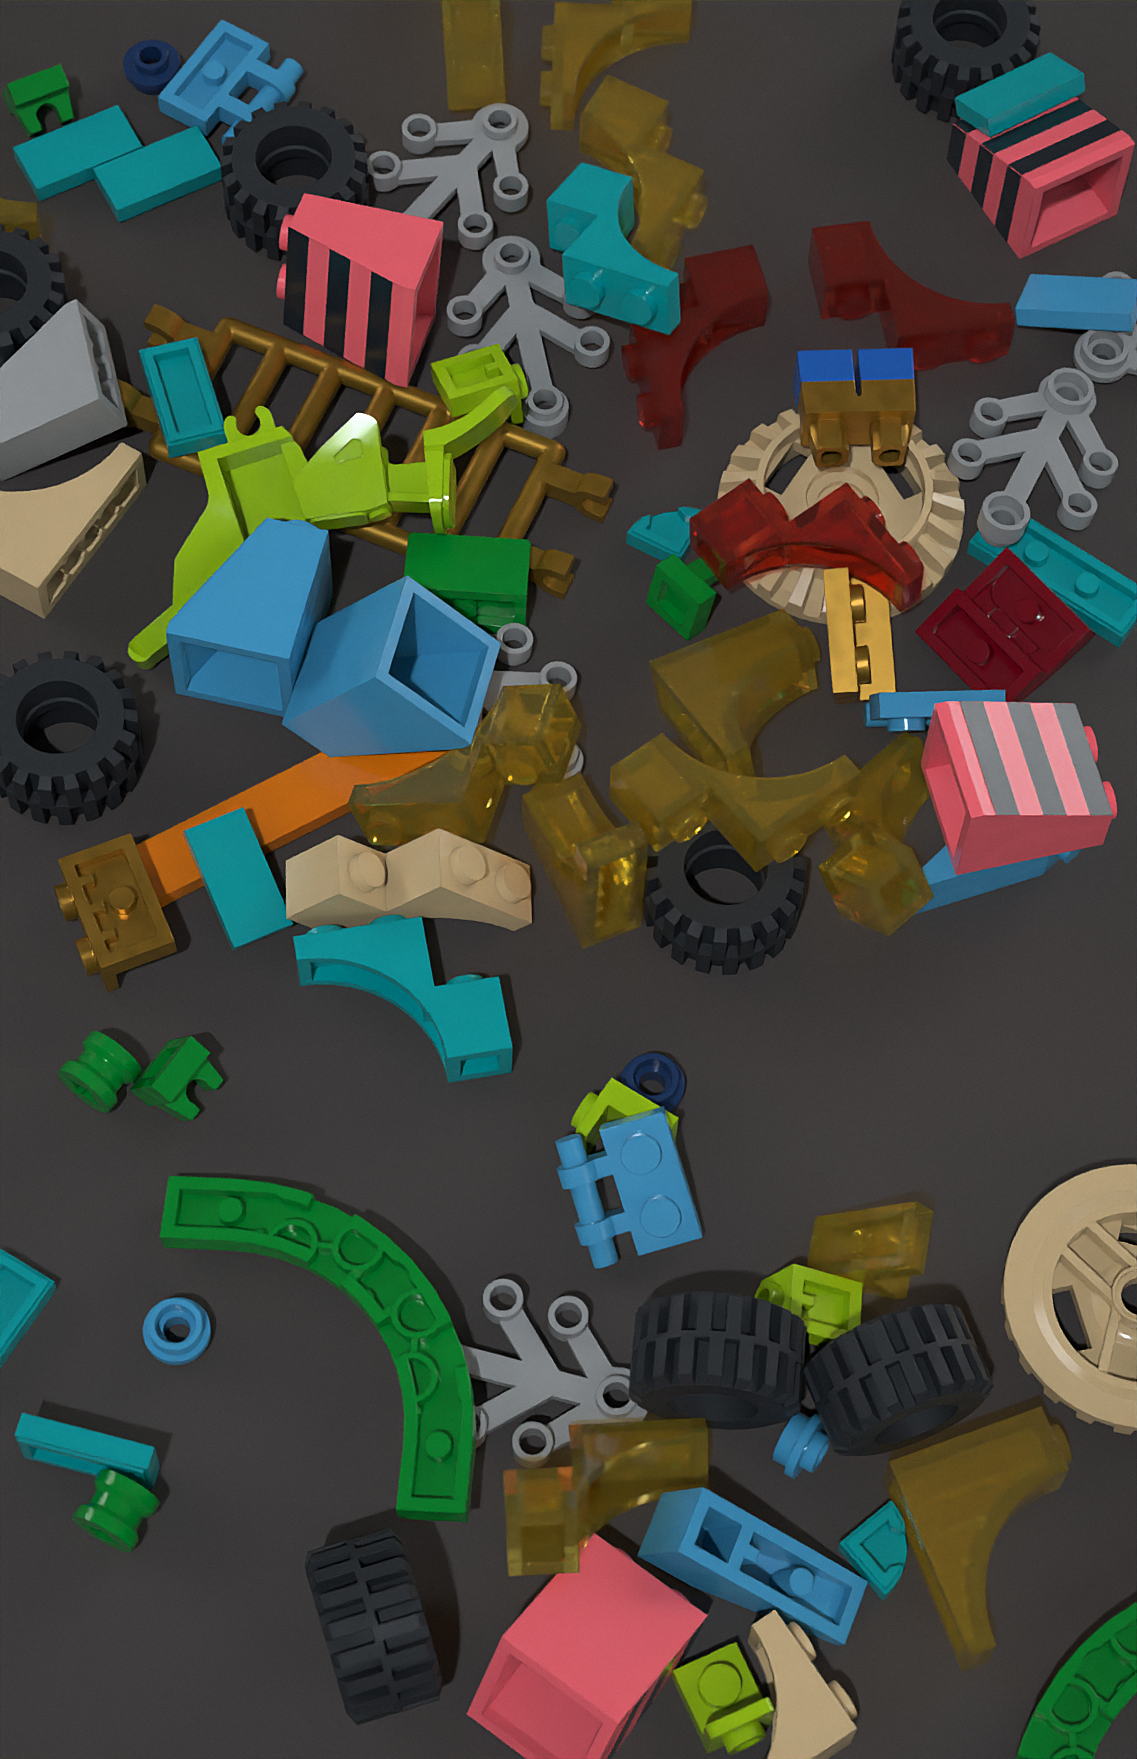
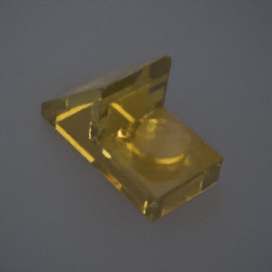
M914 1201L817 1216L814 1222L807 1267L863 1283L862 1293L892 1299L906 1298L910 1276L924 1274L934 1211Z

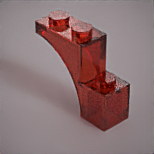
M870 220L812 228L808 266L821 320L837 317L855 319L868 313L878 312L887 349L913 348V363L916 370H928L939 364L969 360L982 363L993 360L996 357L1008 355L1015 324L1010 302L993 304L963 301L942 295L919 284L899 269L887 256L874 234Z
M753 244L684 258L683 281L679 283L681 322L670 335L630 323L629 344L621 346L623 368L628 381L637 379L641 394L636 395L639 421L643 430L652 428L658 451L678 447L682 444L684 410L681 394L688 378L700 361L724 341L745 331L765 325L768 289Z
M748 478L689 519L690 546L726 590L750 577L773 570L800 567L819 569L848 567L850 577L878 591L900 612L918 601L921 597L924 566L919 555L906 541L898 543L885 528V518L875 502L868 496L860 498L847 482L789 521L786 510L777 497L769 491L762 494L751 479Z

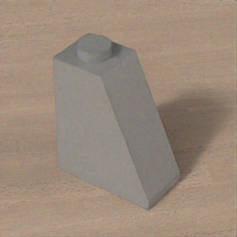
M77 299L66 303L0 368V481L7 480L128 425L105 326Z

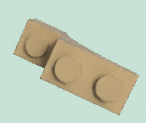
M440 828L386 854L337 835L286 860V919L310 928L323 925H338L344 929L369 925L373 920L386 915H402L407 919L422 916V918L472 920L515 931L532 923L530 865Z
M776 1610L754 1623L750 1630L748 1644L757 1657L764 1673L770 1701L775 1709L772 1719L771 1744L767 1759H828L851 1744L857 1729L852 1722V1719L857 1717L856 1709L847 1693L835 1680L826 1684L811 1662L816 1658V1652L804 1631L795 1622H791L786 1626Z

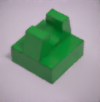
M61 64L10 82L2 91V96L10 115L14 114L28 137L39 134L42 130L36 116L37 110L41 107L51 108L55 112L60 125L68 123L74 118L68 93L70 85Z
M673 553L656 565L645 603L688 642L705 630L717 593L710 585L722 577L724 570L707 554L686 565Z
M192 1036L168 1040L129 1090L148 1107L157 1106L184 1122L192 1121L200 1111L187 1098L186 1088L188 1084L194 1081L207 1092L216 1090L223 1079L207 1059L210 1052Z

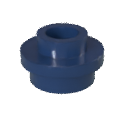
M145 40L133 45L126 52L123 59L125 77L136 90L146 95H159L181 69L178 52L170 44L160 40Z
M648 1053L635 1057L624 1067L620 1076V1083L656 1105L664 1106L668 1112H672L677 1108L684 1095L685 1079L680 1067L673 1060L661 1054ZM654 1080L659 1082L664 1090L658 1095L651 1096L645 1094L640 1089V1086L645 1081Z

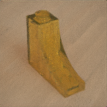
M780 609L649 661L659 712L735 806L758 797L750 753V746L761 727L781 708L800 696L818 688L814 663L820 660V651L811 630L806 626L800 628L784 609Z
M581 773L565 779L560 777L545 779L536 784L529 793L523 794L522 825L582 949L641 927L648 841L638 821L616 828L599 807Z
M1042 1407L891 1460L888 1463L882 1480L890 1500H892L902 1515L908 1544L962 1672L988 1663L997 1646L989 1624L985 1596L986 1572L994 1542L1006 1525L1026 1506L1040 1497L1059 1489L1069 1470L1067 1464L1071 1463L1072 1457L1068 1441L1058 1424L1049 1425Z

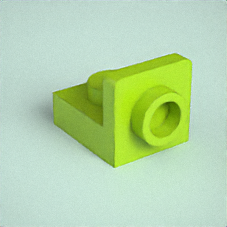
M498 343L430 363L433 383L452 418L471 412L496 389L506 385L517 398L516 406L507 419L509 423L514 425L523 422L521 400L528 397L527 382L518 363L510 365Z
M611 1077L599 1096L590 1092L583 1099L573 1116L571 1126L576 1128L575 1134L581 1135L588 1156L601 1138L599 1131L601 1124L660 1108V1106ZM666 1111L676 1142L679 1118Z
M792 1264L762 1280L754 1297L774 1303L799 1316L804 1321V1326H806L805 1343L824 1347L835 1338L860 1325L863 1283Z
M736 1642L672 1671L671 1678L707 1754L725 1746L729 1755L752 1747L767 1736L763 1728L771 1725L775 1709L769 1697L763 1699Z

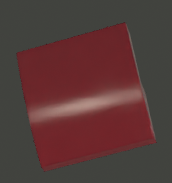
M1008 547L964 591L957 587L915 630L925 643L972 690H1005L1006 702H1021L1067 663L1096 634Z

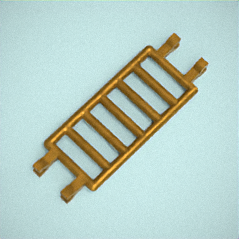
M154 304L144 321L145 329L153 331L147 342L148 348L197 337L211 382L234 343L264 354L261 363L230 415L236 418L238 431L246 436L257 419L256 407L264 406L287 364L319 375L288 430L303 453L341 384L373 396L363 414L376 419L380 432L395 405L427 417L402 464L425 462L424 430L447 425L466 415L463 414L452 418L444 401L438 395L409 384L407 388L394 385L354 363L233 317L227 316L222 318L217 323L213 332L184 322L173 311ZM117 379L128 424L123 428L134 426L154 434L148 445V451L152 457L204 478L198 452L169 458L151 398L142 395L130 384ZM505 421L491 435L479 443L456 487L455 528H449L447 534L458 535L504 447L537 460L496 538L523 539L545 495L572 505L582 515L603 524L612 506L613 499L608 496L613 488L614 479L596 473L581 474L561 466L566 455L563 444ZM392 512L393 516L380 521L369 522L366 525L337 529L403 556H406L408 535L411 533L396 527L404 512ZM531 546L528 580L534 582L544 592L565 600L574 582V574H571L570 571L575 563V556L556 549L544 551Z

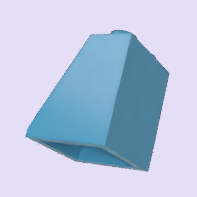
M266 518L169 621L166 630L176 694L284 717L314 624L327 617L333 597L329 532L327 530L318 529L313 524L302 520H289L285 522Z
M407 575L314 624L282 725L329 757L465 748L472 743L501 643Z

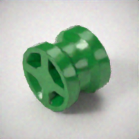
M92 1031L82 1042L83 1052L76 1060L66 1061L58 1070V1076L63 1084L84 1103L99 1112L108 1113L117 1103L116 1093L123 1084H132L142 1073V1070L133 1056L120 1044L100 1032Z
M100 1469L93 1481L95 1493L89 1503L78 1506L72 1519L82 1530L97 1540L119 1551L131 1553L139 1541L138 1527L143 1519L152 1517L155 1514L160 1502L151 1492L126 1476L109 1469Z

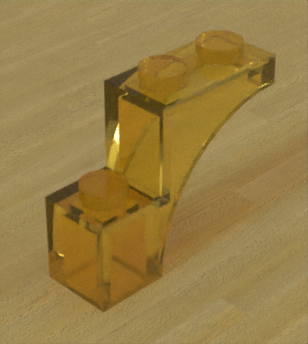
M438 0L448 109L483 108L496 103L506 104L499 0Z
M611 0V4L555 2L554 25H543L542 60H553L552 71H541L540 106H551L550 130H573L577 108L584 93L598 75L610 65L645 48L673 43H689L692 0Z
M607 74L580 115L579 151L594 158L610 171L632 177L634 205L640 224L630 245L649 261L670 270L680 251L681 236L687 227L695 229L705 213L708 197L702 195L704 170L665 153L672 137V128L667 126L669 101Z
M561 684L503 686L492 709L477 726L471 745L465 748L452 749L432 763L403 776L371 784L354 785L347 805L371 845H404L438 828L474 843H484L504 785L563 782L582 725Z
M906 732L900 734L815 808L835 849V852L817 868L839 914L888 937L934 897L912 848L904 844L908 827L914 816L930 797L921 768L924 746L919 737Z
M661 733L611 767L609 798L656 852L674 840L678 843L689 840L702 829L708 818L754 871L758 872L773 860H776L777 863L789 860L804 846L807 837L823 825L832 828L843 822L857 805L856 798L862 772L844 754L829 764L797 775L770 778L737 775L713 768L696 760L674 745Z
M705 1418L568 1425L569 1467L503 1470L508 1576L580 1573V1559L586 1544L603 1525L613 1518L640 1505L659 1500L662 1493L700 1487L708 1490V1431Z

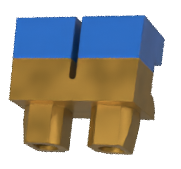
M913 348L858 349L855 371L852 350L797 351L793 392L795 405H798L800 444L801 446L810 447L815 466L818 468L840 467L848 462L849 445L870 444L871 460L878 466H900L903 464L907 443H910L916 412Z

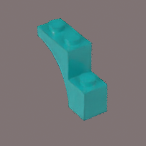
M581 162L546 200L550 248L564 252L562 254L565 303L670 335L681 322L679 273L667 270L649 261L638 253L626 240L628 233L635 225L632 177Z
M386 915L373 920L369 925L344 929L338 925H323L309 930L306 935L293 936L300 986L337 985L351 987L381 997L397 1006L422 1028L433 1043L444 1066L448 1083L512 1073V1042L499 976L483 978L475 974L461 975L449 980L446 985L434 986L422 916L407 919L402 915Z

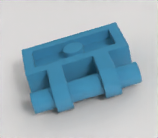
M221 19L158 96L159 111L189 127L197 125L202 134L208 136L219 121L230 125L231 127L221 138L222 144H224L226 137H234L233 127L241 119L247 122L252 121L251 112L261 107L268 112L274 110V103L288 102L295 94L294 84L303 75V68L297 61L291 58H286L278 69L267 65L266 63L270 59L269 43ZM249 85L259 90V92L249 104L238 100V97Z
M1005 690L876 693L869 695V703H864L863 723L864 727H887L889 733L925 731V726L930 725L934 704L946 701L1006 702Z
M664 1106L601 1124L599 1131L606 1151L587 1156L580 1134L568 1135L555 1141L562 1164L556 1170L562 1188L570 1189L579 1221L574 1225L580 1245L588 1247L594 1268L607 1267L619 1261L613 1237L631 1231L638 1256L702 1238L701 1224ZM613 1175L623 1207L604 1212L595 1181L599 1178Z

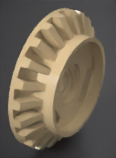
M790 409L780 413L777 421L770 426L762 423L751 431L750 439L744 446L738 445L732 453L730 464L727 470L723 471L719 485L716 508L718 535L726 558L743 583L768 604L800 619L827 624L823 570L848 567L849 578L884 576L886 578L891 618L919 604L939 586L950 571L957 556L963 533L965 507L964 499H961L959 494L960 482L958 477L954 476L944 463V452L937 444L929 446L922 439V430L915 425L912 427L910 443H907L903 464L892 466L905 478L914 493L913 496L905 500L882 466L872 462L870 444L849 445L848 462L840 467L818 468L815 466L810 447L801 446L799 414ZM801 454L808 457L782 495L766 487L772 476L788 461ZM833 500H845L856 508L857 515L847 521H837L826 514L824 506ZM816 550L868 552L870 554L838 556Z
M1136 1164L1108 1166L1085 1172L1060 1184L1044 1196L1026 1216L1012 1241L1004 1265L1005 1270L1001 1286V1304H1004L1006 1317L1004 1326L1009 1341H1014L1020 1354L1019 1362L1028 1375L1033 1374L1044 1386L1043 1393L1054 1403L1057 1404L1060 1400L1075 1410L1076 1417L1089 1424L1098 1421L1113 1426L1114 1432L1128 1435L1137 1431V1315L1131 1313L1124 1306L1121 1292L1125 1287L1137 1284V1246L1118 1241L1119 1233H1137ZM1070 1290L1088 1349L1076 1351L1065 1337L1055 1315L1052 1294Z

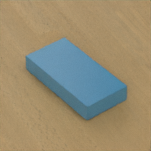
M1030 274L1015 308L1017 325L1132 332L1137 322V279Z

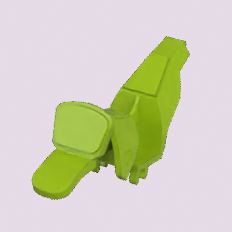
M506 385L501 386L462 418L438 428L424 430L425 462L398 465L389 463L388 451L386 448L381 447L379 424L376 419L363 413L355 414L308 462L292 435L283 426H275L271 412L266 407H256L255 413L260 419V428L255 434L249 436L243 435L238 431V422L234 416H228L223 426L228 443L198 452L208 489L209 501L205 511L174 559L173 605L130 641L128 646L130 658L140 669L147 670L153 668L159 661L169 655L166 638L169 621L266 518L286 521L302 520L313 524L318 529L331 530L380 521L393 516L392 512L431 513L435 534H447L449 528H455L456 468L453 459L478 445L507 420L516 406V395Z

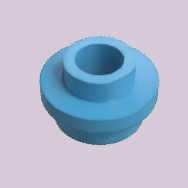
M182 1297L169 1298L156 1304L147 1314L143 1324V1338L148 1351L157 1360L170 1365H182L197 1359L207 1348L211 1337L210 1321L205 1310L198 1303ZM176 1324L185 1325L190 1329V1333L181 1342H171L165 1337L166 1331L171 1326Z
M799 1412L793 1416L775 1447L772 1460L785 1467L784 1474L792 1479H796L803 1469L813 1474L821 1464L830 1446L828 1436L823 1433L824 1426L819 1414L816 1413L810 1418Z

